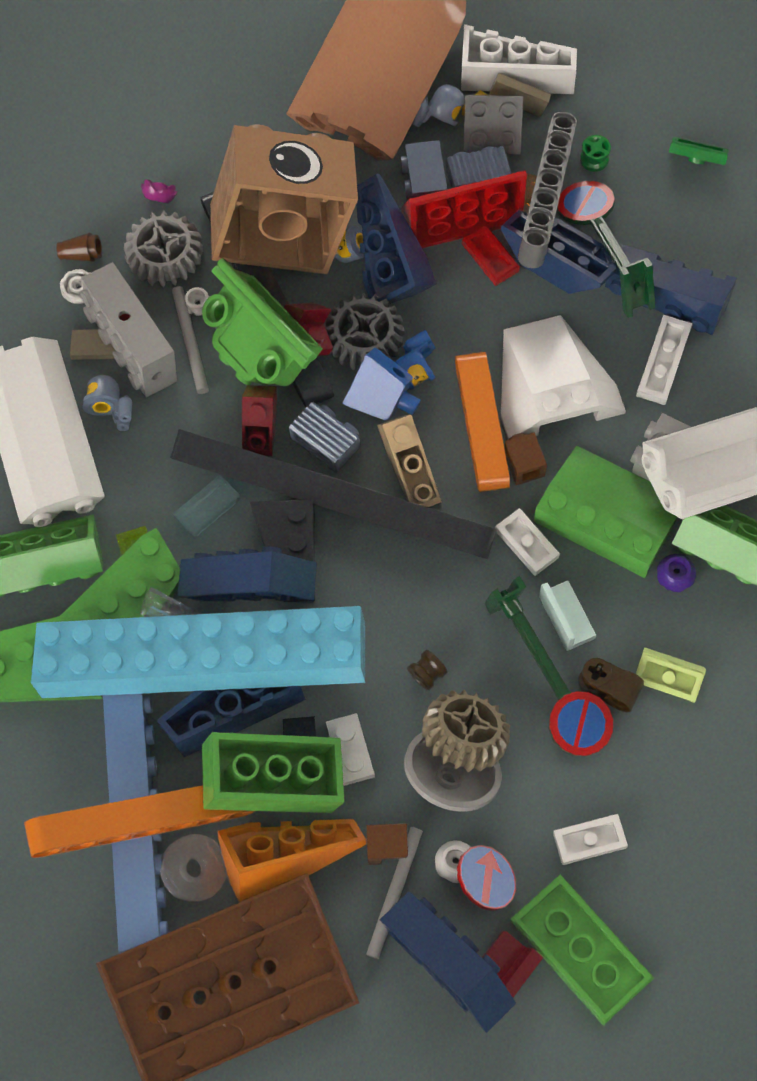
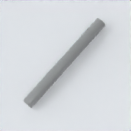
M177 286L172 289V294L198 394H205L209 391L191 317L186 306L184 289L181 286Z
M410 827L408 832V857L398 861L366 953L371 958L379 959L388 931L379 919L400 899L423 833L418 828Z

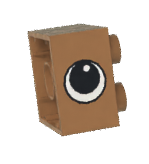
M234 125L210 204L212 260L219 261L221 258H224L230 263L328 274L358 201L354 142L331 139L322 133L300 135L273 131L264 125H250L248 127Z

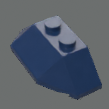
M521 210L513 214L501 227V231L517 260L528 215L526 211ZM557 217L554 219L543 265L539 268L523 266L568 294L600 288L616 272L617 268L602 243Z

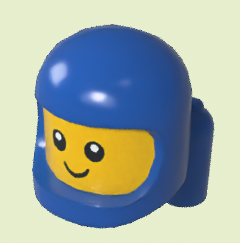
M423 330L405 342L403 346L405 355L395 362L413 377L408 390L414 389L424 381L436 379L425 360L436 347L427 331Z

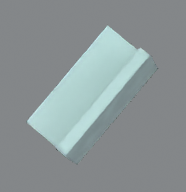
M569 581L551 588L548 583L541 585L539 598L565 650L569 651L594 640L596 634Z

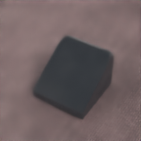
M315 716L283 719V735L316 737Z

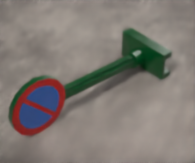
M597 181L574 183L560 193L557 206L559 215L565 221L572 224H590L594 228L620 272L622 306L627 318L633 316V309L643 305H647L649 310L655 309L652 263L648 257L630 263L604 221L613 211L615 205L613 191L607 185Z
M519 576L513 580L507 591L505 589L499 592L498 588L492 591L484 604L490 615L503 610L508 620H512L557 696L558 701L554 704L549 715L548 728L552 740L561 750L572 756L585 757L597 753L608 744L613 733V717L610 709L601 698L589 692L576 691L572 693L569 691L523 613L524 608L518 598L525 590L526 585Z

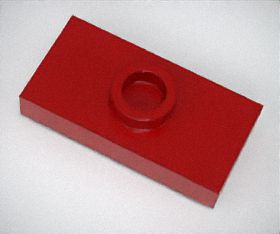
M487 225L482 226L462 239L464 248L495 286L519 272L520 266Z

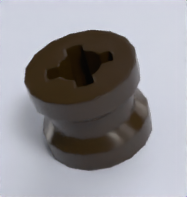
M425 650L421 654V659L417 663H411L407 667L415 681L428 691L434 687V681L438 677L443 678L448 673L444 664L429 650Z

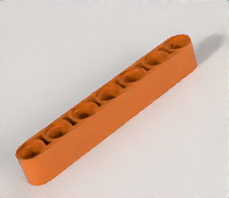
M202 785L39 816L24 822L31 857L39 858L240 818L256 811L203 809Z

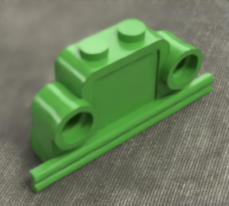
M221 258L213 268L212 273L224 286L218 294L210 296L205 301L202 309L204 322L208 326L217 328L212 337V344L220 353L219 359L226 365L231 366L236 371L235 376L246 385H250L252 382L261 385H290L301 370L306 369L310 362L316 359L323 348L254 276L235 270L226 259Z

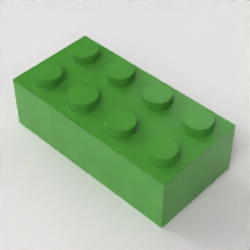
M212 732L202 744L203 809L332 813L344 803L341 738Z

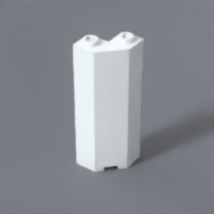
M30 337L21 340L22 346L9 350H4L3 346H0V454L20 524H34L35 527H43L49 525L52 519L63 510L76 511L79 514L88 513L105 496L58 341Z
M757 407L642 442V464L664 510L680 519L757 495Z

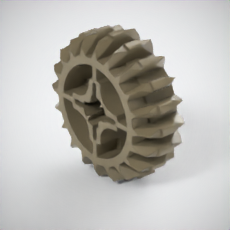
M453 690L447 695L440 694L429 705L422 720V736L426 738L425 746L433 748V756H441L443 764L447 762L454 764L455 770L462 766L469 773L474 767L480 772L486 766L492 768L504 756L510 742L509 729L511 725L506 723V715L499 713V705L491 706L489 704V697L484 700L478 698L477 692L472 696L468 695L465 690L459 693V695Z

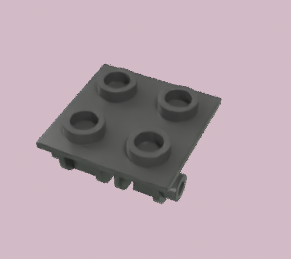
M465 95L464 152H477L488 146L497 148L503 146L505 154H521L523 96Z

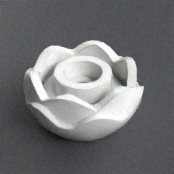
M75 269L67 272L64 278L61 279V294L67 301L74 304L84 303L80 295V291L83 290L81 277L90 274V272L83 269Z
M453 840L443 844L438 849L435 855V866L439 876L452 883H459L457 877L458 863L454 864L452 860L454 858L459 860L460 856L470 848L468 844Z

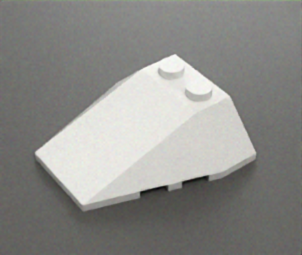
M561 315L504 329L501 420L508 440L518 433H525L527 435L535 432V435L538 436L541 425L591 412L594 413L596 421L625 414L626 410L617 385Z

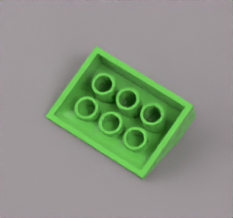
M576 446L549 484L537 505L534 522L646 578L678 517L664 510L650 481Z

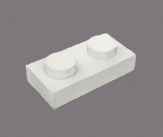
M520 508L495 526V529H497L496 533L534 576L559 558L560 553Z
M357 713L327 721L326 726L329 737L341 738L343 786L374 778L375 774Z
M618 814L553 831L562 865L623 850L628 847Z

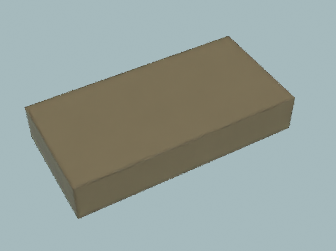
M498 73L489 92V95L523 96V110L538 117H541L551 97L550 93L501 73Z
M98 329L72 330L71 360L115 359L113 356L115 349L111 343L108 345L103 343Z

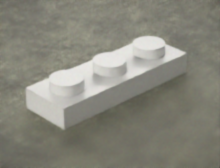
M663 315L637 391V397L662 405L666 404L692 323Z

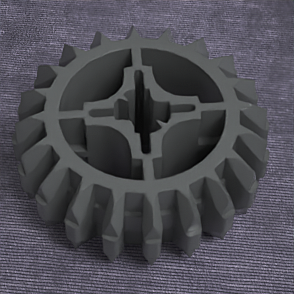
M363 292L361 299L356 300L351 294L349 303L340 300L339 308L332 307L331 316L327 317L325 321V328L333 346L331 355L334 359L339 358L342 366L350 362V368L354 371L358 365L362 364L366 354L374 347L389 358L390 356H397L398 348H402L403 345L402 337L405 335V329L402 325L403 319L401 315H397V308L395 306L389 307L387 299L378 302L376 294L371 299H367ZM349 322L351 325V329L348 330L347 335L342 338V336L340 335L341 331L344 328V326ZM386 327L388 333L380 342L378 335L381 333V329Z

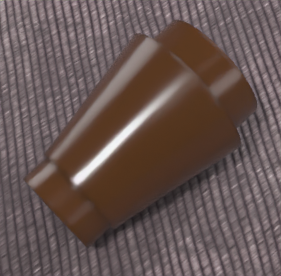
M86 233L57 243V255L60 260L94 262L97 258L102 257V244L98 235Z

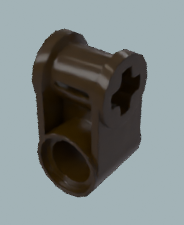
M601 658L588 660L583 666L578 679L579 686L584 692H589L601 698L611 707L622 712H631L644 685L643 679L635 673L623 670ZM593 672L599 674L597 681L591 678Z

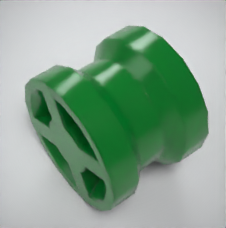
M591 135L584 140L580 162L586 170L598 172L607 166L611 151L609 140L601 135Z

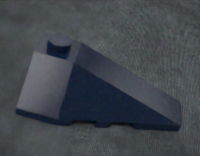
M375 174L358 184L357 219L358 223L362 226L363 243H360V253H364L366 270L362 271V277L369 299L376 294L378 302L387 299L389 304L415 296L436 285L437 283L428 258L381 175Z

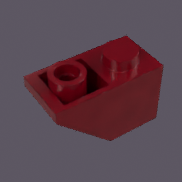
M246 386L242 395V449L265 456L273 455L277 418V386Z

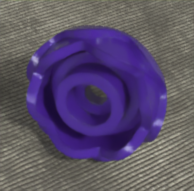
M670 554L659 562L657 566V579L660 585L664 586L667 590L682 592L694 584L696 568L688 557L681 554ZM674 570H678L679 574H675Z

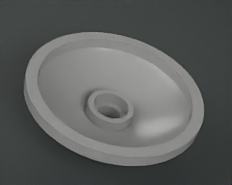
M422 733L418 734L411 741L404 757L405 772L413 788L427 801L447 810L473 811L484 807L496 796L502 780L499 761L492 768L486 766L480 772L474 767L468 773L462 766L455 770L454 764L450 762L443 764L441 756H433V748L425 746L426 738L422 736Z

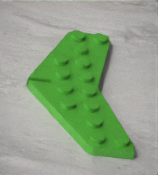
M157 528L142 535L60 616L0 631V702L103 699L101 695L41 698L31 684L36 624L43 622L160 616L179 586L180 567Z

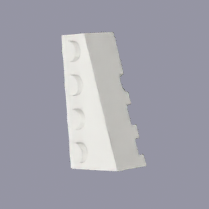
M464 24L461 90L490 91L498 73H501L547 93L574 94L577 49L540 41L539 44L529 43L525 37L516 35L514 39L498 36L497 31L488 29L486 33L474 31V26Z

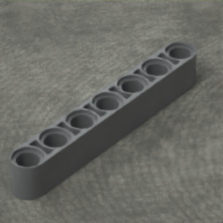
M557 112L551 118L518 253L520 264L527 268H539L545 261L577 125L575 116L567 112Z

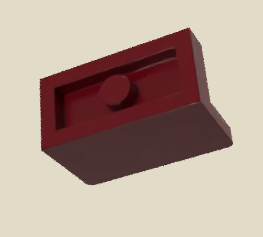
M502 931L483 955L484 957L487 954L499 966L501 970L497 975L513 998L543 959V956L536 950L523 946L507 931Z

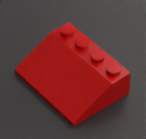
M524 170L411 198L401 207V211L422 248L462 239L484 225H487L491 231L498 230L518 210L524 211L527 173Z

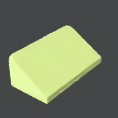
M644 648L636 675L643 679L644 686L696 702L706 668Z

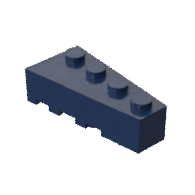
M623 244L621 249L630 263L648 257L653 265L655 310L664 313L666 316L692 323L691 327L698 332H706L713 335L727 309L737 278L729 275L725 279L713 276L712 270L702 267L699 272L690 270L685 267L684 262L675 259L663 262L658 254ZM616 268V272L606 281L605 287L609 288L614 294L622 296L620 272Z
M263 547L262 552L253 549H239V554L230 551H217L216 556L208 553H195L194 558L181 559L178 597L200 602L235 601L236 599L261 601V598L290 601V597L303 601H314L317 562L282 554V549L278 547Z
M301 686L194 691L160 717L157 722L182 756L186 757L201 750L202 744L212 732L237 733L306 699Z
M408 892L379 920L392 938L420 966L423 965L429 975L442 988L445 987L465 1012L469 1010L477 1024L487 1033L517 1004L497 975L501 969L487 954L481 958L477 954L479 949L466 935H463L461 938L455 934L458 931L457 928L447 917L442 916L439 919L435 915L437 913L436 909L426 898L423 897L421 900H418L412 893Z

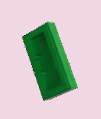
M678 137L672 139L669 153L687 156L689 162L696 164H705V161L725 165L729 152L726 148Z

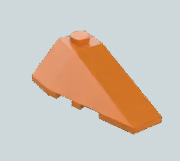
M354 819L314 820L309 826H292V821H281L280 827H261V822H250L218 830V839L229 883L239 902L304 874L309 876L366 845V838Z

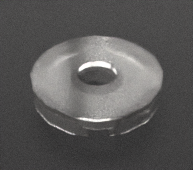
M189 834L173 841L164 852L160 874L165 887L174 897L190 902H200L213 897L222 888L227 877V871L221 847L215 840L201 834ZM190 859L197 860L201 866V872L198 877L190 876L187 871V863Z

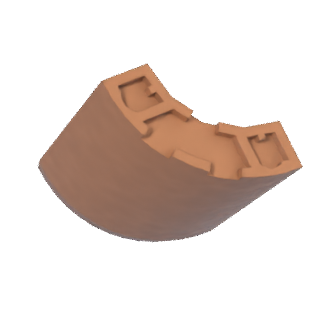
M346 0L286 114L306 130L319 131L332 136L337 131L349 136L347 141L354 142L355 146L377 160L394 159L459 33L466 15V0Z

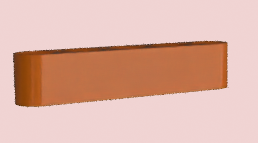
M486 352L456 355V373L478 491L484 492L510 488L509 470Z

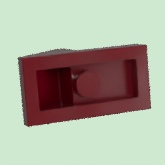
M315 303L286 304L284 306L285 310L323 348L318 356L329 355L333 346L324 322L330 314L331 308Z

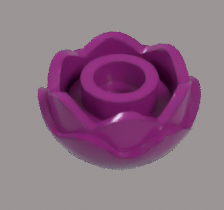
M145 179L144 184L141 183L144 197L153 201L169 204L178 192L175 191V185L168 186L162 182H152L148 179Z

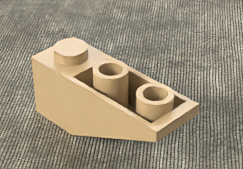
M403 415L377 425L386 452L407 501L425 507L442 502L412 415Z

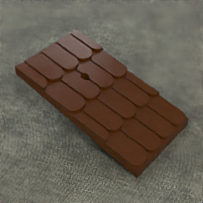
M308 874L289 880L96 963L134 1063L142 1079L141 1081H184L360 1003ZM195 993L198 995V1000L196 1003L193 999Z

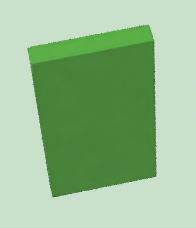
M561 874L510 919L513 925L536 951L543 956L544 960L603 1026L654 979Z

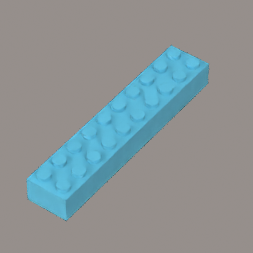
M361 606L43 622L36 624L31 684L41 698L365 683V620Z

